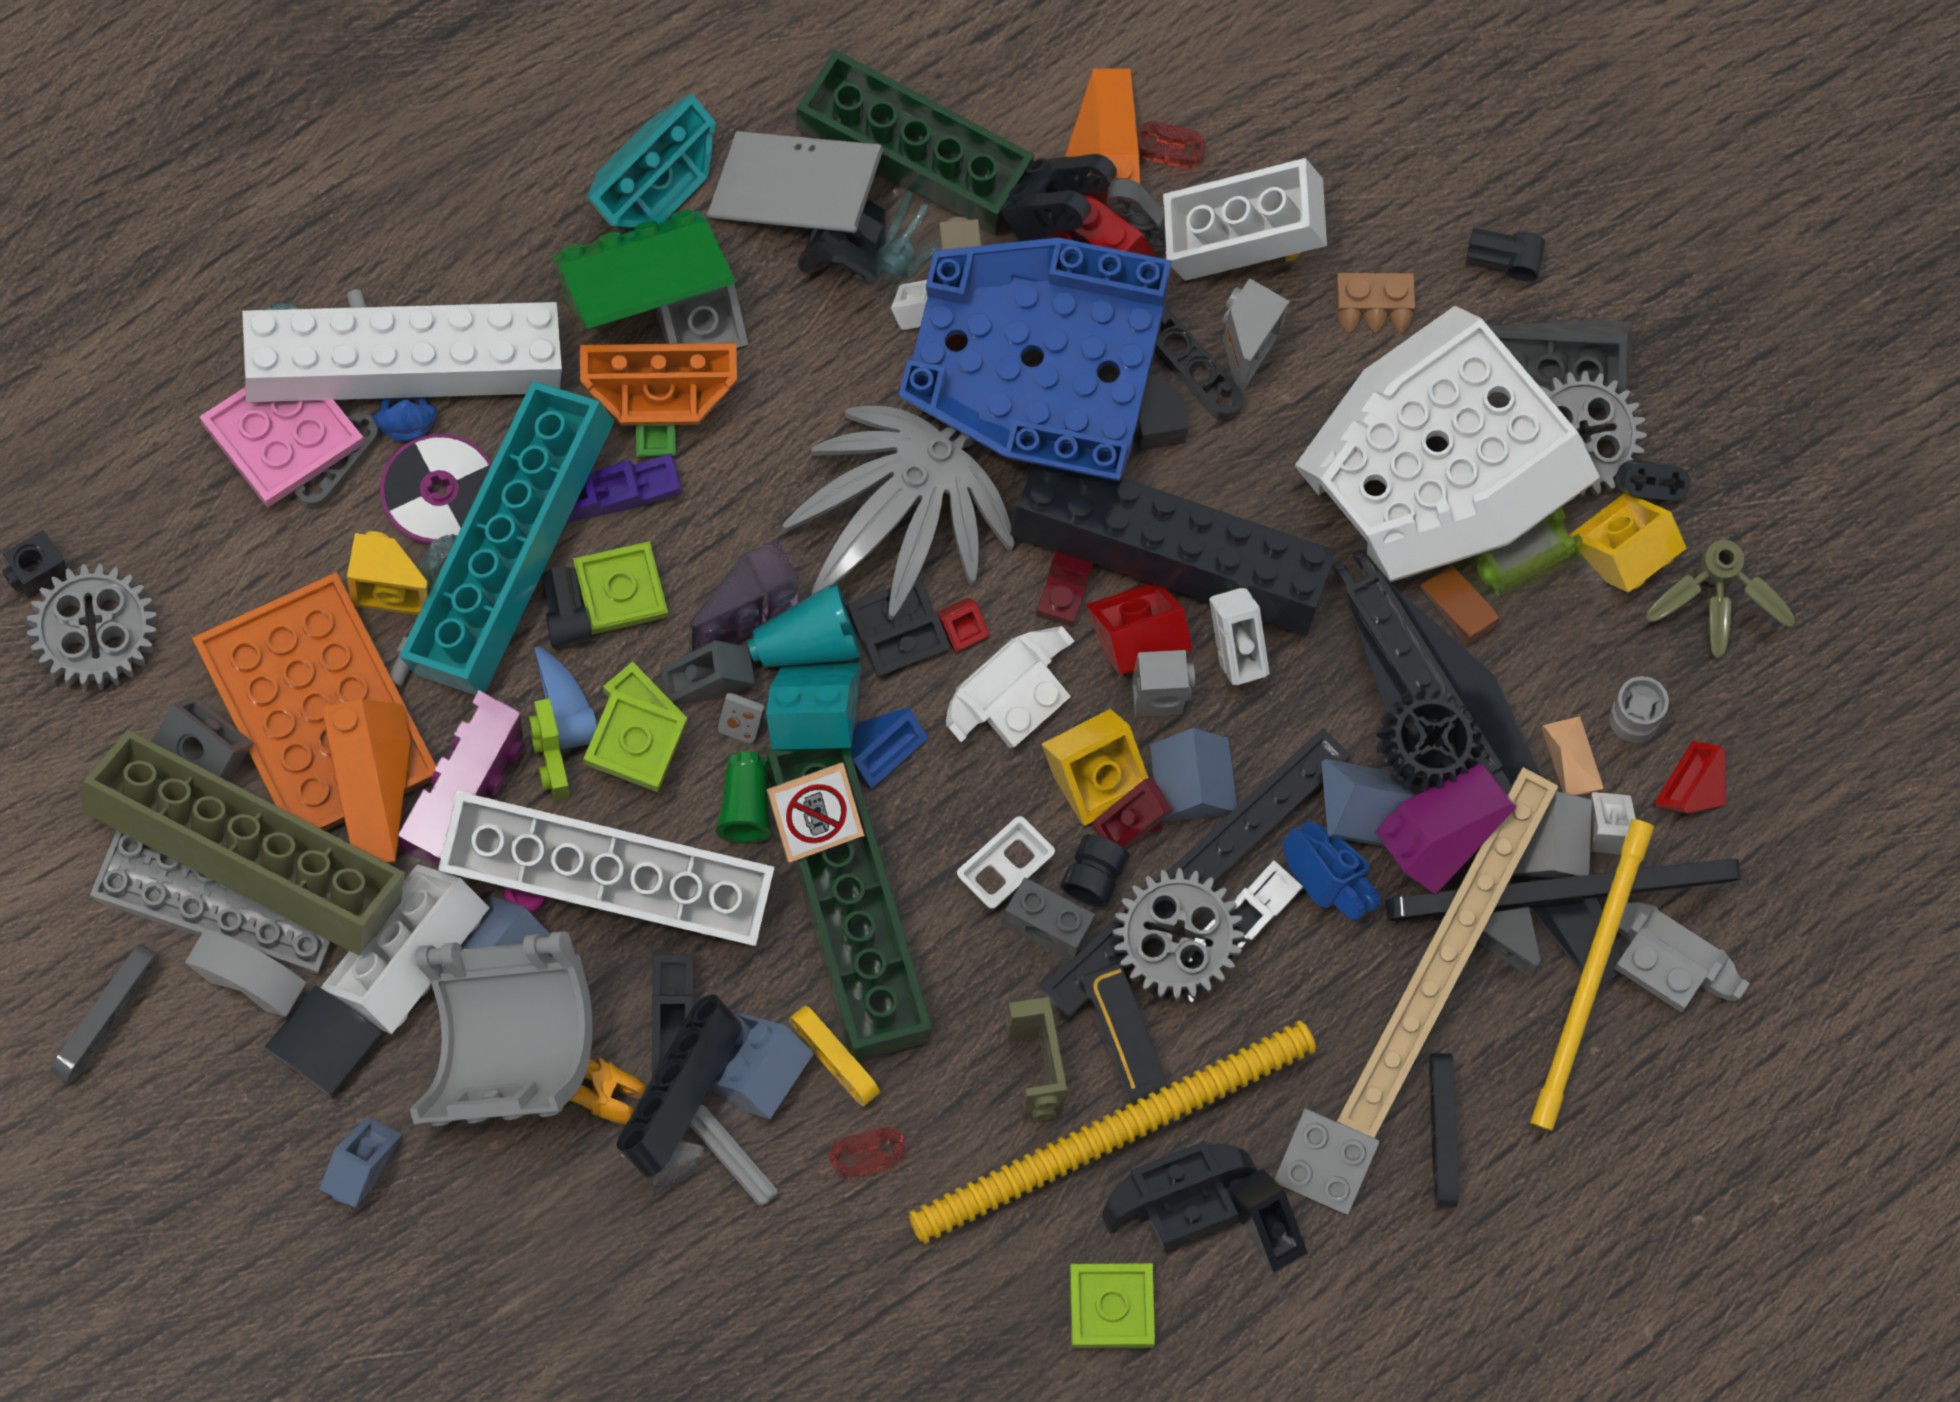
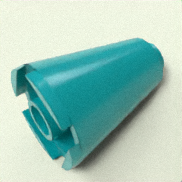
M838 583L826 586L753 629L754 638L747 640L754 663L761 661L764 668L850 661L860 658V650L854 628L846 611V604Z

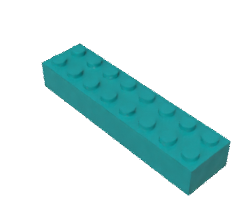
M531 382L399 656L416 676L476 695L479 690L484 693L486 692L614 424V420L600 401L539 382Z

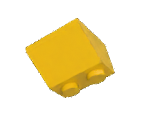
M1627 493L1622 494L1568 535L1570 542L1606 583L1628 593L1643 585L1647 578L1662 567L1671 564L1676 556L1687 549L1671 511Z
M369 531L366 534L355 533L347 573L349 594L353 605L418 616L429 596L428 583L395 539L376 531Z
M1111 709L1042 743L1053 777L1083 826L1092 823L1141 781L1148 779L1130 725Z

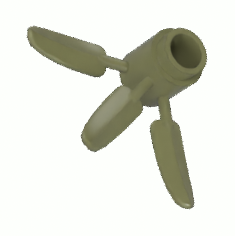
M1719 540L1711 544L1699 560L1698 569L1700 575L1695 579L1691 575L1682 578L1651 606L1646 615L1647 621L1656 622L1676 611L1698 595L1701 591L1699 584L1703 581L1716 586V596H1712L1709 601L1711 652L1716 659L1721 658L1725 654L1731 624V599L1724 597V585L1731 582L1735 576L1746 585L1745 593L1778 622L1786 627H1792L1795 623V618L1786 603L1766 582L1759 577H1754L1750 580L1741 572L1744 565L1743 552L1736 543L1729 540Z

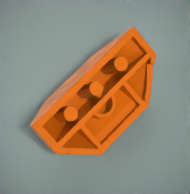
M736 343L580 345V384L595 400L601 402L606 411L620 426L699 425L737 383Z

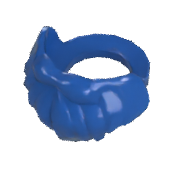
M409 397L417 401L419 406L409 400H403L389 409L390 404L400 398H385L381 403L380 411L374 414L372 418L382 434L395 441H407L423 437L432 428L437 416V409L427 404L424 397Z

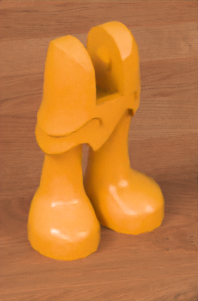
M599 1057V1062L589 1059L584 1077L592 1081L593 1089L581 1085L569 1101L591 1110L592 1115L626 1125L634 1109L612 1098L613 1091L616 1090L626 1096L640 1100L647 1087L636 1077Z

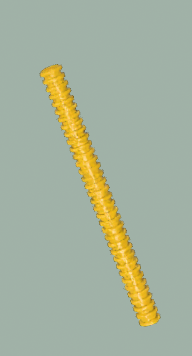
M1298 1020L1294 1023L1293 1028L1286 1026L1283 1028V1033L1280 1034L1278 1031L1272 1033L1271 1039L1263 1037L1260 1040V1044L1257 1045L1253 1042L1249 1045L1250 1049L1241 1048L1238 1050V1055L1235 1056L1231 1053L1227 1055L1226 1061L1222 1059L1217 1060L1214 1067L1208 1064L1204 1067L1205 1071L1200 1072L1196 1070L1193 1072V1077L1190 1078L1186 1075L1182 1077L1181 1083L1174 1081L1170 1084L1171 1088H1160V1093L1157 1095L1151 1092L1148 1094V1099L1139 1098L1136 1105L1133 1106L1129 1103L1125 1106L1126 1110L1121 1111L1117 1109L1114 1111V1116L1110 1117L1107 1114L1103 1116V1121L1100 1123L1094 1120L1091 1123V1127L1088 1128L1084 1125L1080 1128L1079 1133L1076 1134V1132L1072 1131L1069 1133V1138L1060 1137L1057 1139V1144L1054 1145L1052 1142L1046 1144V1149L1043 1151L1041 1148H1037L1034 1155L1031 1156L1027 1153L1023 1156L1024 1160L1019 1162L1018 1159L1012 1161V1166L1003 1165L1000 1167V1172L996 1173L993 1170L989 1172L990 1177L986 1179L980 1176L977 1183L973 1184L970 1181L966 1184L967 1188L962 1190L958 1187L955 1189V1194L950 1195L946 1193L943 1195V1200L939 1201L937 1198L932 1200V1205L929 1207L923 1204L920 1207V1211L916 1212L914 1209L909 1211L908 1218L917 1238L924 1244L929 1243V1238L932 1236L938 1239L941 1237V1232L946 1231L950 1233L953 1231V1226L957 1225L960 1228L964 1226L965 1220L968 1219L972 1222L976 1219L975 1215H986L989 1208L993 1211L997 1210L999 1203L1007 1205L1010 1203V1198L1014 1197L1017 1200L1021 1198L1022 1192L1025 1191L1029 1194L1033 1191L1032 1187L1037 1186L1041 1188L1044 1186V1181L1048 1180L1050 1183L1055 1181V1176L1058 1174L1064 1177L1067 1175V1170L1071 1169L1074 1172L1078 1170L1079 1164L1082 1163L1086 1166L1090 1163L1089 1159L1094 1158L1098 1160L1101 1158V1153L1105 1152L1108 1155L1112 1153V1148L1115 1146L1118 1149L1122 1148L1125 1141L1131 1144L1135 1141L1136 1136L1139 1135L1143 1138L1146 1136V1131L1155 1132L1158 1130V1125L1161 1124L1165 1127L1169 1125L1170 1119L1174 1121L1179 1120L1182 1113L1188 1116L1192 1113L1191 1109L1196 1108L1200 1110L1203 1108V1103L1207 1102L1210 1105L1214 1103L1215 1097L1222 1099L1226 1096L1225 1092L1234 1093L1237 1091V1086L1240 1085L1242 1088L1248 1086L1249 1080L1257 1082L1260 1075L1267 1077L1271 1074L1270 1070L1279 1071L1282 1069V1064L1285 1063L1289 1066L1293 1063L1294 1058L1301 1060L1304 1058V1053L1307 1052L1310 1055L1315 1053L1316 1044L1310 1030L1305 1023Z

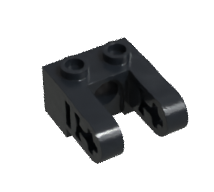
M1100 154L1037 159L1027 167V173L1019 184L1011 189L1009 198L1000 208V211L1019 242L1053 238L1057 232L1079 229L1091 213L1090 203L1084 195L1105 192L1109 188L1110 182L1116 178L1117 169L1110 159Z

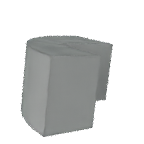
M206 928L185 961L188 966L209 983L239 990L264 1011L285 1017L306 984L302 978L266 954L230 936Z

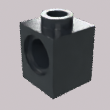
M44 529L3 553L7 567L2 570L4 577L14 591L21 588L27 599L39 593L41 587L47 588L53 584L51 579L53 576L59 580L66 577L67 567L65 561ZM31 561L42 563L35 571L28 572L23 570V567Z

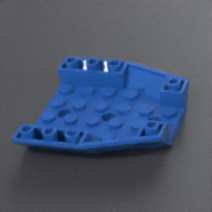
M1058 237L934 251L926 282L927 301L912 360L907 359L899 397L1004 458L1120 481L1130 457L1164 314L1172 261ZM953 335H962L968 340V344L963 350L954 352L946 347L947 340ZM1036 350L1042 353L1044 359L1040 365L1028 367L1021 361L1022 356L1027 351ZM1108 365L1116 367L1120 372L1119 377L1110 383L1101 381L1097 376L1098 371Z

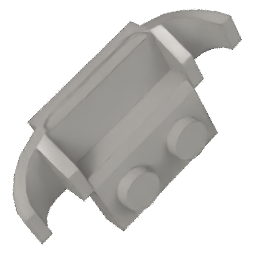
M1640 902L1626 904L1617 932L1630 940L1631 944L1614 968L1615 970L1681 1013L1699 987L1725 1000L1737 1001L1741 998L1750 983L1740 978L1734 963L1724 950L1717 949L1660 912L1656 906Z

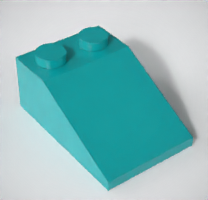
M861 663L781 666L770 686L766 711L772 750L851 748Z

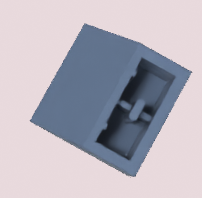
M736 1012L735 1016L742 1024L741 1033L709 1090L744 1112L771 1119L814 1053L786 1025Z

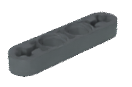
M139 944L131 952L55 1058L50 1070L51 1074L67 1084H71L79 1076L154 971L159 961L157 953L143 944Z

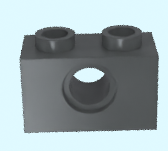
M194 695L172 704L152 739L153 743L227 781L233 780L253 745L250 739Z
M1024 877L1005 910L1003 926L1071 960L1079 953L1091 932L1095 914Z

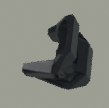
M867 199L856 233L812 229L806 247L798 260L799 269L807 273L827 258L834 263L842 262L850 267L854 278L864 279L868 284L875 282L882 271L879 261L875 257L876 251L886 244V211ZM845 233L856 237L861 247L851 243Z

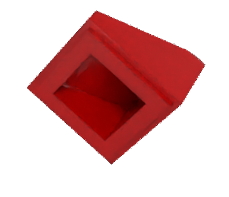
M965 598L937 612L948 642L954 652L965 649L990 636L976 600Z

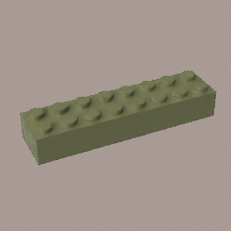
M128 729L83 781L81 812L360 956L401 903L405 872Z

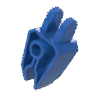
M1307 821L1300 830L1297 828L1292 829L1283 842V850L1288 867L1316 905L1325 908L1335 905L1342 913H1345V917L1352 920L1361 918L1366 911L1372 912L1380 907V894L1377 893V890H1374V887L1365 878L1369 871L1366 859L1343 839L1328 837L1326 827Z

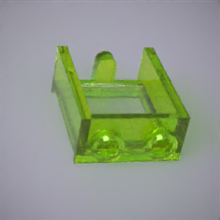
M1560 507L1509 545L1475 555L1474 557L1479 564L1477 565V570L1486 586L1492 585L1497 595H1499L1501 591L1561 560L1578 555L1582 538L1579 534L1570 537L1563 526L1566 518L1563 509Z

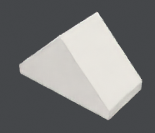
M1591 792L1590 852L1621 855V849L1631 819H1636L1631 795Z

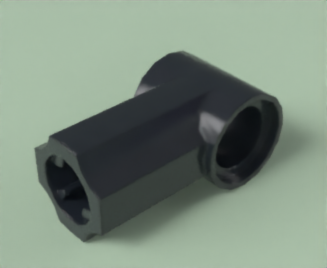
M1473 228L1466 262L1505 270L1509 277L1518 281H1535L1539 278L1546 243L1543 237L1530 232H1518L1510 236Z
M559 566L542 573L548 608L546 618L552 648L591 642L586 607H582L575 568Z

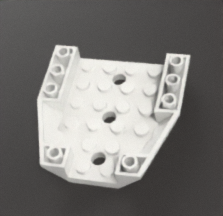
M1457 306L1449 309L1363 370L1295 464L1296 469L1315 492L1320 495L1326 491L1368 542L1367 555L1390 582L1507 546L1600 479L1599 473L1578 431L1482 318ZM1500 392L1505 394L1510 402L1505 407L1496 408L1488 402L1487 398L1492 393ZM1440 436L1447 441L1448 447L1441 452H1434L1427 447L1426 441L1430 437ZM1371 480H1378L1385 485L1386 491L1382 495L1371 496L1365 491L1364 485Z

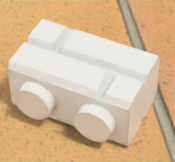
M1239 588L1212 596L1209 601L1216 646L1219 649L1217 651L1219 665L1224 673H1227V677L1232 685L1243 684L1269 675L1260 607L1252 599L1247 588Z

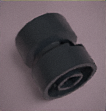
M1094 834L1083 835L1074 856L1077 863L1069 865L1060 887L1069 897L1084 905L1100 909L1107 908L1116 889V884L1113 880H1116L1119 875L1123 874L1130 855L1122 846L1107 838Z

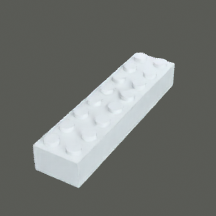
M557 302L243 311L246 402L526 394L532 381L560 389L562 366Z
M457 791L438 871L756 946L774 867Z

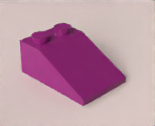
M1482 763L1469 769V774L1461 773L1456 775L1457 782H1450L1448 779L1444 781L1443 788L1436 789L1434 786L1426 792H1422L1402 802L1393 813L1384 819L1382 825L1375 831L1404 873L1435 895L1517 807L1489 769Z

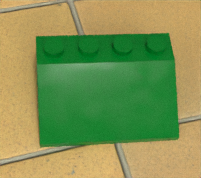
M682 210L674 213L670 220L660 223L646 221L636 225L634 231L621 235L619 232L607 233L600 236L598 242L585 246L582 243L570 244L563 247L561 253L552 255L563 298L586 329L735 284L734 277L707 220L699 211Z

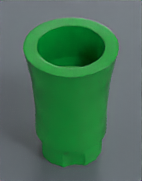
M741 752L731 754L728 757L727 769L724 772L721 809L715 829L716 835L725 841L738 844H754L763 842L771 836L768 793L766 790L768 789L766 758L759 756L758 753Z

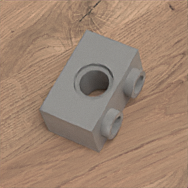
M1186 650L1138 653L1132 677L1135 717L1182 715L1185 702L1191 701V687H1195L1194 664H1187Z

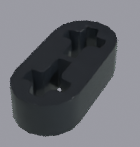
M1628 460L1618 468L1616 483L1622 492L1636 497L1674 501L1681 499L1688 492L1690 478L1683 468L1672 464ZM1639 473L1647 476L1646 482L1637 481L1632 483L1630 482V477ZM1660 478H1676L1675 485L1666 487L1659 484Z

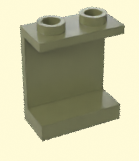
M1043 997L1009 1003L1004 1025L1007 1042L1039 1037L1048 1085L1025 1089L1021 1116L1022 1118L1032 1117L1033 1121L1053 1119L1057 1116L1056 1113L1062 1112L1067 1086L1050 998Z

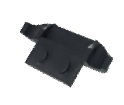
M1204 1141L1130 1170L1131 1174L1115 1188L1104 1207L1102 1218L1110 1233L1118 1231L1121 1223L1137 1215L1140 1222L1148 1219L1163 1251H1167L1238 1223L1239 1214L1226 1190L1227 1187H1230L1229 1178L1241 1174L1251 1175L1257 1172V1168L1250 1155L1243 1149L1226 1144L1207 1145Z

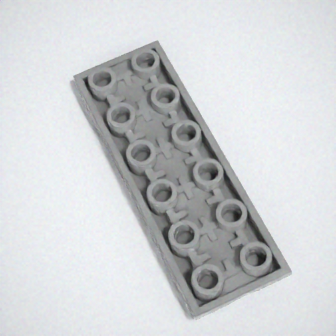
M116 830L90 893V897L99 903L197 936H201L205 928L225 934L257 949L280 964L310 974H319L331 943L328 939Z

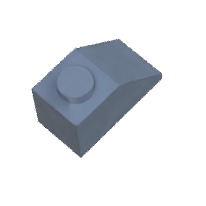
M366 1116L334 1150L319 1189L331 1195L336 1201L356 1208L374 1187L403 1134Z

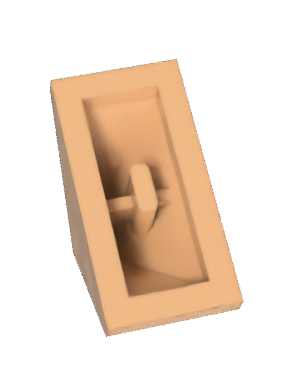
M1580 716L1543 725L1542 731L1562 792L1579 797L1591 794V792L1603 791L1604 787Z

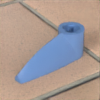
M534 647V655L545 699L550 698L559 734L560 751L589 745L597 728L593 709L590 708L580 686L564 665L544 648Z

